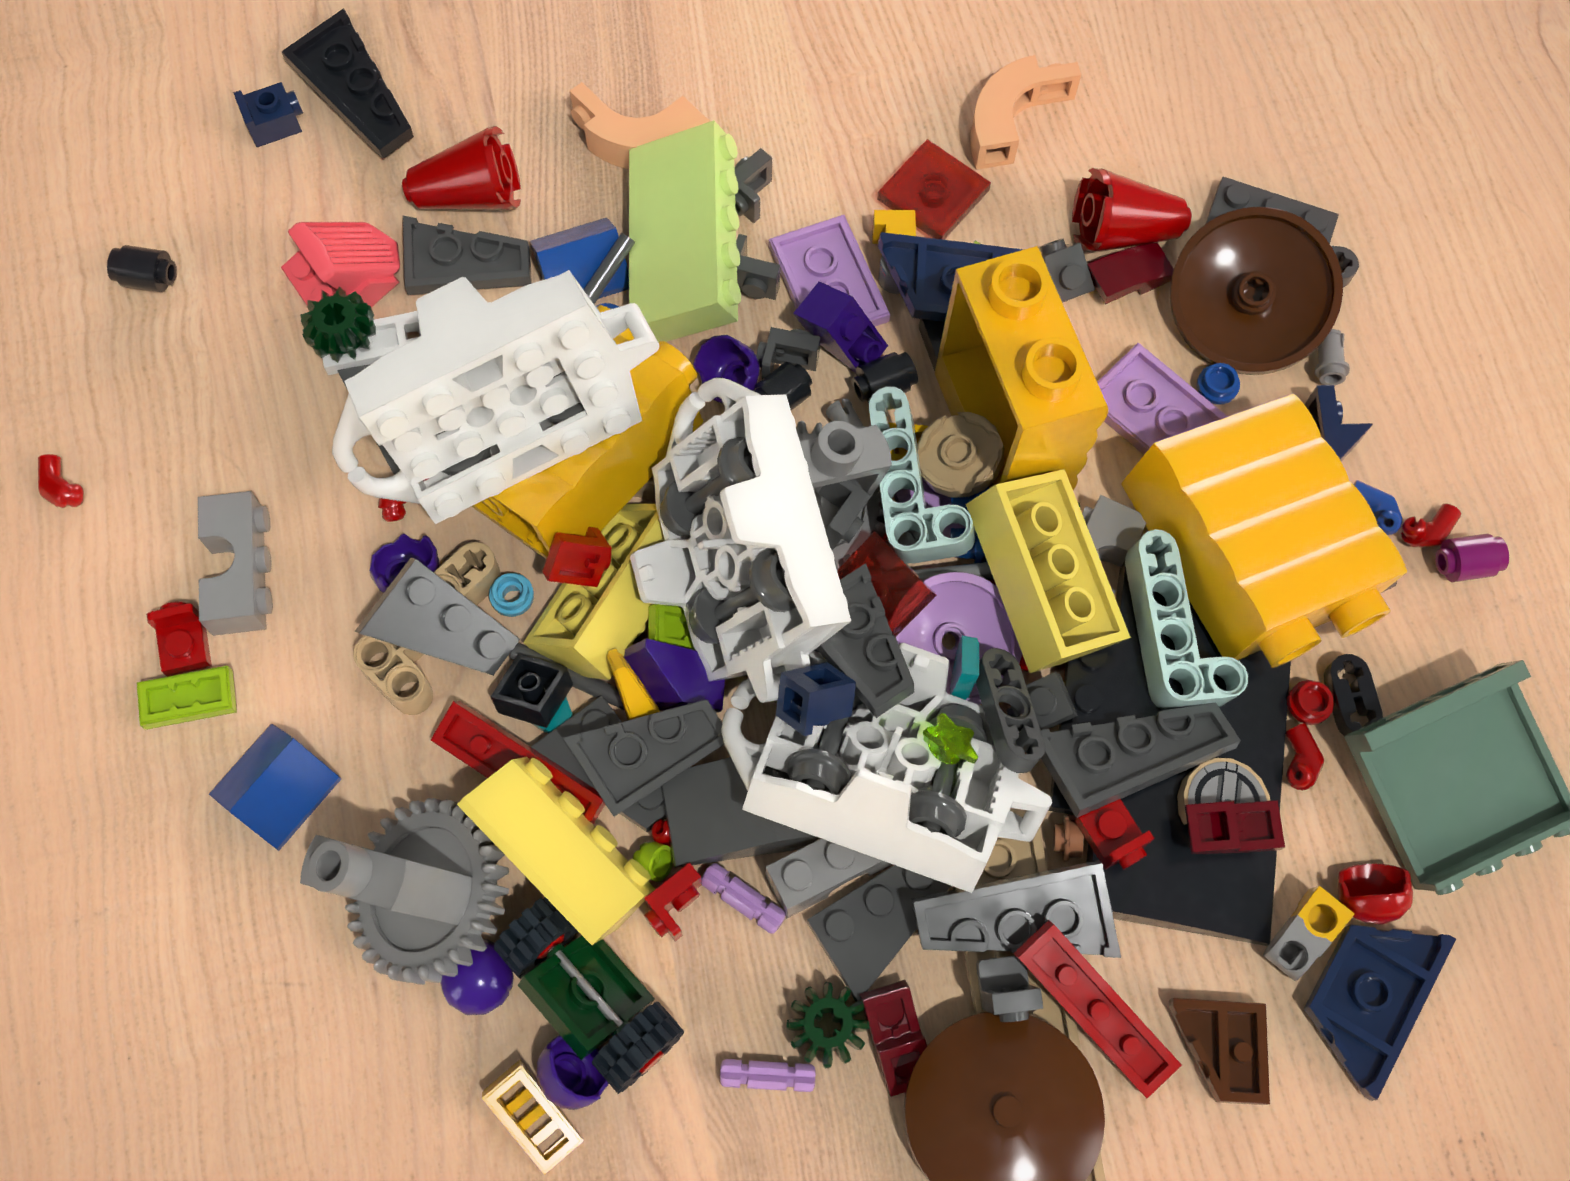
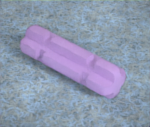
M717 863L711 864L702 876L703 887L713 894L720 893L723 901L750 920L753 918L757 919V925L768 933L774 934L779 929L786 917L783 909L773 902L767 904L765 902L766 897L736 876L733 879L729 877V871Z
M725 1059L721 1063L720 1083L724 1087L740 1088L741 1084H748L747 1088L786 1091L787 1087H794V1091L811 1092L815 1087L816 1070L812 1064L795 1063V1067H788V1063L749 1060V1064H742V1060Z

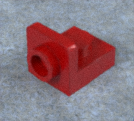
M588 527L585 536L556 532L542 572L547 581L598 587L603 571H606L610 565L612 548L599 528Z
M170 602L162 605L160 610L146 614L148 624L156 631L161 672L169 677L212 667L207 630L199 622V611L191 603Z
M1121 799L1082 815L1075 820L1105 870L1118 862L1124 870L1147 856L1144 847L1155 839L1150 830L1142 834Z
M690 862L644 898L647 907L650 909L644 915L646 920L661 938L669 933L675 942L683 934L668 912L673 908L677 912H681L700 896L697 888L702 885V878Z

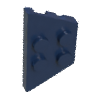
M885 232L880 233L878 248L911 317L942 322L946 320L957 268L1024 250Z
M1350 925L1344 929L1304 1007L1305 1012L1362 1095L1370 1101L1378 1100L1456 941V938L1451 935L1440 934L1432 936L1413 934L1412 931L1392 929L1384 931L1377 930L1375 927Z

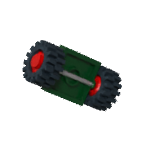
M546 897L540 898L534 902L533 907L525 909L521 913L522 916L520 918L514 919L509 924V929L501 933L500 939L494 944V950L519 979L522 978L518 984L519 988L581 1060L611 1038L609 1043L601 1048L599 1054L593 1058L591 1063L619 1094L634 1084L640 1076L646 1074L651 1067L659 1062L662 1056L667 1054L672 1046L680 1040L684 1030L659 1002L651 1005L655 998L603 939L591 945L581 935L571 942L578 931Z

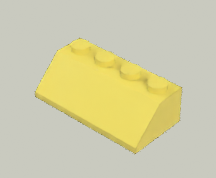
M1065 469L996 484L966 504L1029 673L1066 663L1131 638Z
M656 503L626 504L602 529L601 533L612 548V556L608 569L603 571L598 587L562 583L523 643L528 648L584 677L610 680L613 674L606 656L608 655L607 651L617 649L624 656L625 649L633 644L634 640L644 632L647 626L649 606L652 604L643 603L640 598L630 555L637 550L665 541Z
M522 757L512 759L464 796L457 805L575 929L593 945L619 929L645 902L644 898L655 890L648 882L651 879L650 874L639 862L634 859L628 861L615 848L618 845L617 840L607 829L601 825L595 827L582 814L585 808L575 796L567 791L563 793L559 791L550 781L553 776L544 764L535 758Z

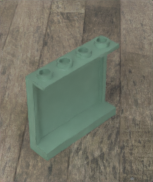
M1524 660L1497 664L1344 736L1402 863L1410 873L1411 882L1417 890L1435 891L1437 895L1454 892L1464 886L1462 879L1474 873L1477 876H1482L1495 872L1504 866L1501 860L1513 854L1517 857L1528 855L1543 847L1541 841L1552 835L1554 837L1570 835L1569 790L1518 685L1519 682L1531 677Z

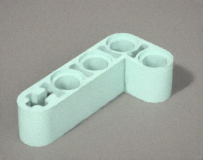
M896 387L878 389L869 401L871 426H878L888 443L890 451L895 448L908 450L906 456L897 461L891 460L892 466L880 483L886 534L894 555L905 563H920L966 554L975 543V529L970 513L959 505L926 508L913 416L907 396L901 389ZM890 409H895L894 414L897 428L889 427L886 417ZM901 489H910L914 492L912 498L907 502L897 503L892 500L894 494ZM953 523H959L966 528L964 533L957 538H948L942 534L944 528ZM906 531H916L921 534L919 540L910 546L898 543L899 537Z
M1154 529L1146 532L1128 550L1125 557V566L1151 700L1162 710L1215 702L1219 707L1223 706L1246 689L1248 684L1246 668L1240 661L1232 657L1200 659L1176 540L1171 534L1163 530ZM1152 591L1160 593L1165 598L1167 606L1158 604L1152 595ZM1161 634L1172 639L1175 650L1168 649L1162 643ZM1213 674H1217L1225 681L1226 691L1220 689L1215 684ZM1169 678H1174L1182 685L1183 695H1179L1172 690Z

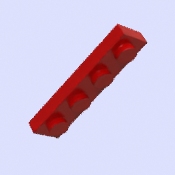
M461 701L452 702L431 738L432 742L487 778L512 759L528 757L529 759L535 758L539 760L551 772L553 777L550 781L561 793L564 791L571 793L581 802L585 808L582 814L593 825L605 806V802L596 789Z
M1050 920L1014 952V955L1146 1098L1151 1096L1182 1066Z

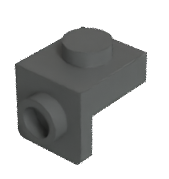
M762 148L752 156L742 158L734 167L735 176L738 181V193L735 194L736 212L739 216H746L752 223L760 219V197L757 193L772 182V157Z
M739 234L736 246L740 254V265L737 266V283L740 291L752 298L761 299L765 297L776 300L780 288V265L747 257V236Z
M1063 238L1040 246L1041 255L1062 303L1095 290L1081 243L1065 244Z
M771 327L768 341H760L756 355L759 367H762V379L773 372L775 363L782 365L785 362H789L794 366L800 364L806 370L816 371L821 337L814 336L801 329L789 331Z
M855 479L825 485L819 491L821 496L840 508L825 529L831 550L836 547L841 539L849 544L864 523L857 516L871 495L865 492Z
M1054 672L1026 685L1040 730L1050 729L1078 716L1059 673ZM1013 706L1007 709V715L1018 717V713Z
M1016 956L977 961L976 967L982 1010L993 1015L999 1014L1000 1022H1015L1029 1019L1030 1010L1043 1009L1041 988L1029 985L1027 968Z

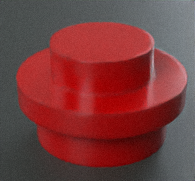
M1305 680L1297 683L1289 691L1287 697L1289 711L1301 723H1306L1307 725L1320 724L1328 719L1333 711V695L1330 689L1323 683Z

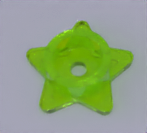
M940 713L937 716L936 726L927 727L923 730V735L928 738L929 750L939 761L953 765L961 759L973 764L978 760V755L970 744L974 731L970 728L956 726L945 713Z

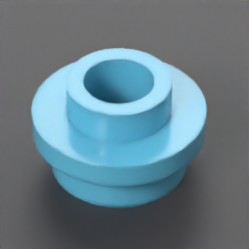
M507 573L498 577L491 585L489 599L493 608L498 613L514 617L525 613L531 607L534 600V590L532 584L525 576L517 573ZM510 591H518L520 593L519 598L514 602L505 600L506 594Z

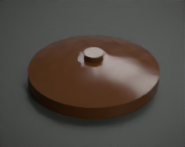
M1271 207L1236 209L1206 223L1189 239L1182 249L1175 264L1170 283L1171 312L1184 341L1197 355L1212 365L1225 363L1233 367L1238 374L1263 375L1281 371L1309 356L1330 333L1340 312L1343 297L1341 268L1338 258L1327 239L1319 230L1303 218Z
M989 1012L971 1015L950 1025L938 1034L919 1056L909 1077L904 1099V1124L908 1144L918 1167L928 1181H1086L1102 1147L1105 1127L1104 1104L1099 1083L1092 1067L1079 1048L1066 1035L1047 1022L1030 1015L1029 1019L1023 1021L1000 1022L999 1014L993 1015Z

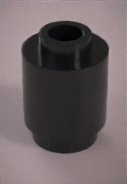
M124 245L121 248H113L107 260V273L112 281L118 282L122 287L164 292L168 285H172L175 281L176 264L171 260L167 251Z
M892 352L856 368V377L852 378V384L860 401L867 400L868 403L878 389L896 387L906 393L910 391L912 385L918 383L916 367L906 352L901 354Z
M785 362L755 385L754 391L761 395L786 394L790 410L792 411L811 396L810 385H812V379L800 364L794 366L789 362Z

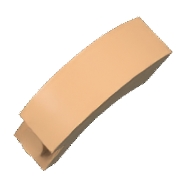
M1033 55L1013 61L992 75L978 96L970 132V150L975 170L1014 164L1019 136L1013 118L1024 109L1032 106L1074 100L1081 78L1078 62L1067 64L1055 63L1039 68L1036 56Z
M582 82L570 90L573 108L571 115L576 124L585 132L587 149L603 161L625 169H629V149L710 122L684 96H681L655 115L633 118L620 115L611 110Z

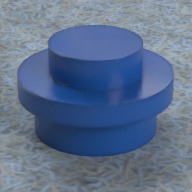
M1216 363L1207 366L1201 371L1197 379V389L1211 403L1226 404L1231 402L1238 394L1240 380L1233 367L1225 363Z

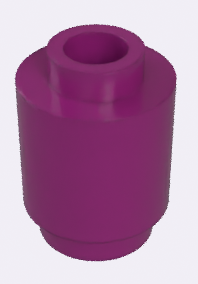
M1488 533L1446 539L1436 552V566L1438 571L1445 575L1450 582L1494 577L1499 571L1507 569L1509 550L1502 537H1493Z

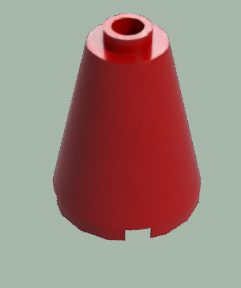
M497 126L488 127L409 168L406 178L402 180L403 192L409 203L413 202L418 209L510 210L517 208L520 205L521 199L514 200V191L521 189L520 178L510 144L501 145L497 137L504 134L503 131Z
M1091 168L1088 170L1092 174L1091 177H1082L1078 185L1072 210V222L1079 223L1080 235L1073 234L1075 243H1081L1083 251L1096 252L1180 238L1183 232L1187 231L1190 226L1192 213L1191 209L1187 207L1185 199L1102 168Z

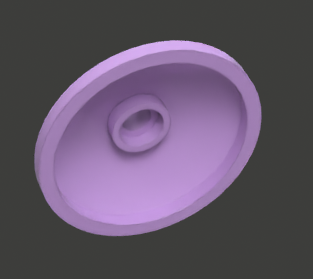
M948 572L921 581L901 599L890 622V629L893 636L896 637L898 644L906 643L943 656L949 660L946 686L948 694H950L955 655L962 636L978 638L979 660L987 650L992 648L1003 649L1011 653L1019 663L1022 657L1020 646L997 586L974 574ZM946 633H950L955 637V646L951 650L946 649L942 644V638ZM975 683L969 698L966 700L979 705L982 703Z

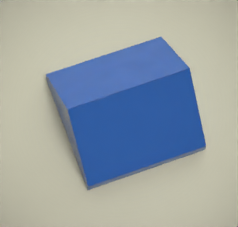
M606 217L531 240L530 245L543 280L570 270L584 290L619 236L616 227ZM625 259L599 298L629 289V270Z
M271 724L209 795L275 849L280 851L340 782L341 778L297 740L274 724Z

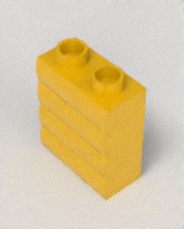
M1038 246L957 268L934 373L951 416L959 415L958 412H972L984 416L997 428L1005 447L1004 465L997 479L989 485V488L996 484L1065 469L1071 487L1074 490L1078 483L1077 475L1082 471L1087 462L1086 453L1095 444L1098 435L1097 429L1107 417L1108 406Z
M603 305L597 306L600 313L611 310ZM628 328L613 338V340L618 345L634 340V337ZM659 341V350L630 370L642 417L641 422L472 507L545 559H547L556 532L585 536L588 527H596L602 531L653 476L651 468L666 457L676 414L683 401L692 393L689 386L697 379L695 368L677 348L667 342ZM700 412L695 416L693 432L703 423Z
M1295 394L1153 443L1121 483L1136 511L1140 512L1146 522L1145 526L1148 531L1154 529L1163 530L1171 534L1176 540L1188 599L1222 657H1232L1239 660L1262 650L1269 664L1274 668L1296 659L1317 646L1322 640L1315 627L1329 621L1333 623L1341 638L1360 632L1391 612L1381 593L1407 573L1406 566L1397 548L1387 534L1378 527L1369 504L1360 491L1349 481L1339 457L1321 437L1317 424L1309 410Z

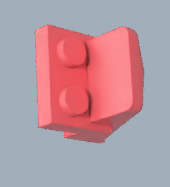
M299 222L288 230L289 235L300 250L281 268L306 305H308L307 300L319 302L321 300V290L328 293L329 296H333L340 286L346 291L347 295L356 291L362 297L364 303H367L372 308L399 283L394 275L400 268L398 244L369 223Z

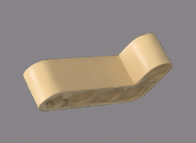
M479 542L467 543L434 571L436 575L476 606L489 595L491 585L501 576L494 553L490 547ZM477 566L478 568L483 569V570H482V571H478L477 569H475V568H473V567ZM459 579H461L464 586L467 585L465 588H462ZM364 635L355 645L353 657L367 680L403 714L417 715L428 709L432 703L433 690L422 671L414 664L424 654ZM382 652L388 653V657L383 664L377 667L369 666L373 656ZM410 682L419 683L418 689L413 695L399 697V692L405 684Z

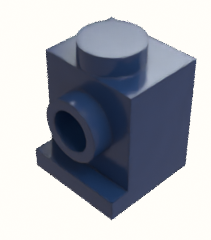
M282 82L243 95L241 90L233 92L256 147L302 132L296 116L303 114L294 90L286 93Z
M827 662L781 672L776 716L803 736L811 735L813 726H825L830 724L831 721L851 717L856 681Z

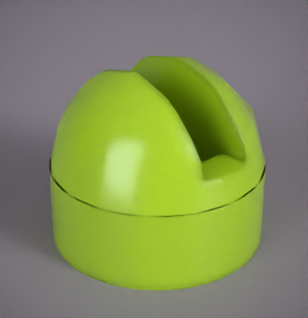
M644 842L640 845V850L635 851L633 854V859L648 871L652 881L660 882L664 880L672 869L673 856L671 847L658 842Z

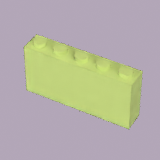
M714 120L629 149V237L635 241V244L629 251V304L635 303L639 306L658 342H667L738 321V304L741 302V291L737 283V266L740 265V254L736 246V230L739 228V217L735 208V194L738 193V181L734 168V159L737 158L738 152L733 137L730 134H726Z

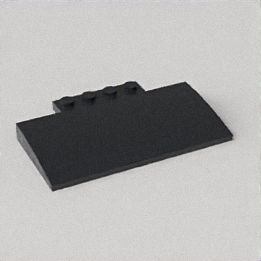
M1125 561L1119 570L1116 602L1131 638L1066 662L1064 684L1078 716L1059 724L1058 731L1068 730L1071 725L1090 722L1091 726L1115 722L1119 717L1135 715L1137 719L1156 716L1159 711H1164L1152 702L1149 695ZM1152 591L1155 601L1162 606H1167L1165 598L1160 593ZM1189 601L1200 659L1222 657ZM1161 634L1162 643L1168 649L1175 650L1172 639ZM1261 650L1238 660L1248 673L1247 687L1240 695L1219 707L1241 741L1236 749L1215 758H1232L1248 765L1262 779L1270 795V801L1278 800L1280 811L1291 661L1272 668ZM1213 674L1215 684L1220 689L1226 691L1225 681L1217 674ZM1169 678L1172 690L1179 695H1183L1182 685L1174 678ZM1196 766L1121 798L1142 834L1150 830L1155 839L1144 847L1147 856L1123 870L1118 862L1108 869H1104L1113 919L1264 946L1270 944L1277 850L1191 854L1188 826L1183 824L1179 816L1177 795L1183 778ZM1052 778L1050 792L1052 804L1048 811L1074 815ZM1088 843L1086 863L1099 860Z

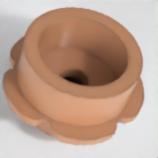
M1065 815L1063 824H1054V852H1063L1064 861H1068L1069 857L1082 858L1084 835L1075 820H1069V815Z

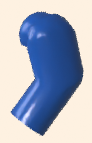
M1356 480L1353 485L1369 504L1378 527L1387 535L1398 532L1403 521L1395 498L1388 493Z

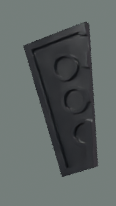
M344 8L281 51L285 62L382 159L414 137L411 126L390 89L387 88L380 71L369 56L358 32L356 33Z

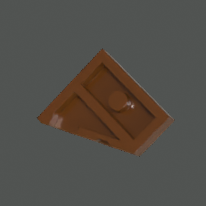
M1181 998L1170 999L1169 1009L1215 1102L1251 1105L1270 1104L1266 1004Z

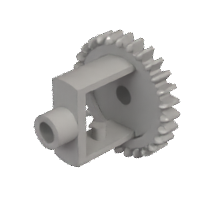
M800 421L796 426V431L804 458L808 464V472L824 528H827L840 508L819 494L823 486L855 479L862 486L863 490L871 495L857 516L864 521L849 544L841 539L832 550L837 573L839 574L840 568L848 575L855 568V563L862 566L869 558V553L873 554L880 544L879 540L886 533L882 499L879 491L881 481L892 466L890 449L877 425L857 429L854 425L845 421H832L823 428L821 423H817L812 433L808 434L805 422Z
M428 798L425 802L412 801L409 804V809L404 807L396 808L394 814L398 821L387 817L380 821L381 826L385 829V835L374 831L368 833L369 839L375 845L374 850L316 835L304 858L300 884L314 887L321 892L357 900L345 906L348 912L360 914V917L348 923L347 927L350 931L363 933L354 939L353 944L359 949L366 950L362 954V959L367 963L374 964L376 972L386 974L390 979L420 985H424L425 981L439 983L442 980V975L451 977L458 975L457 964L465 966L473 964L470 949L481 952L486 950L487 947L481 937L482 932L496 934L498 929L489 919L491 915H504L505 912L504 908L495 903V898L506 895L509 892V888L497 885V880L509 874V868L496 865L505 854L497 846H493L494 843L458 807L457 802L447 799Z

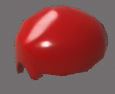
M1375 863L1344 868L1338 874L1339 901L1354 913L1353 918L1368 924L1383 925L1398 920L1411 908L1413 903L1410 873L1404 868Z

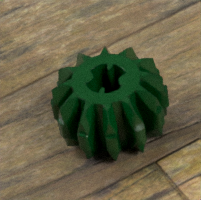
M339 286L333 296H329L328 293L321 290V300L319 302L307 300L309 312L300 315L301 324L304 327L302 335L306 343L313 347L317 355L323 358L330 354L332 360L338 363L343 354L347 353L356 360V349L358 347L370 350L368 337L376 335V326L373 321L374 313L371 306L364 303L362 297L356 291L347 295L346 291Z
M831 982L824 983L822 999L818 998L816 991L811 986L806 988L804 993L810 1003V1007L797 1000H794L791 1004V1009L804 1017V1019L793 1018L786 1022V1028L789 1030H803L802 1034L796 1036L791 1041L792 1048L798 1049L808 1042L810 1048L805 1054L804 1061L810 1064L814 1060L817 1050L823 1052L822 1064L824 1068H831L833 1051L837 1052L844 1064L849 1063L851 1056L844 1044L847 1043L857 1050H862L865 1042L860 1037L851 1032H863L869 1029L868 1021L853 1020L852 1018L864 1010L863 1002H855L850 1007H847L845 1003L851 994V989L847 987L843 988L838 999L832 998L833 986ZM823 1013L832 1014V1021L841 1025V1031L834 1029L833 1037H824L823 1029L814 1026V1020L816 1019L820 1022Z

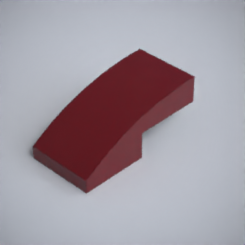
M1158 242L1124 249L1087 264L1093 285L1105 305L1136 290L1142 295L1170 282L1174 270Z
M1278 800L1234 804V801L1185 805L1191 854L1261 852L1285 848Z
M902 980L859 994L865 1007L864 1013L866 1020L869 1022V1031L890 1097L906 1092L913 1067L927 1047L926 1039L920 1030L909 985L906 980Z

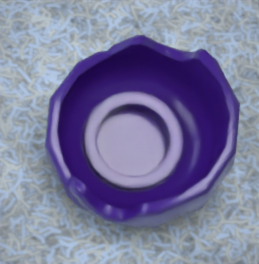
M729 335L711 337L701 345L693 362V367L699 373L702 384L716 377L729 379L754 391L757 384L760 367L756 354L750 347ZM719 397L713 399L714 401L723 404L722 399H720Z
M401 534L393 543L381 546L372 555L369 570L370 576L381 592L384 593L410 558L417 559L432 572L439 568L437 549L428 536L425 535L418 541L411 539L406 534Z
M483 939L487 947L484 952L470 949L473 959L471 966L457 964L458 975L455 977L442 975L441 989L448 1004L465 1015L488 1014L505 1002L509 996V991L513 987V971L494 950L495 943L488 939Z
M560 1035L549 1042L537 1061V1083L546 1099L559 1108L568 1110L587 1107L601 1099L600 1095L609 1083L591 1063L593 1058L599 1054V1048H596L581 1060Z

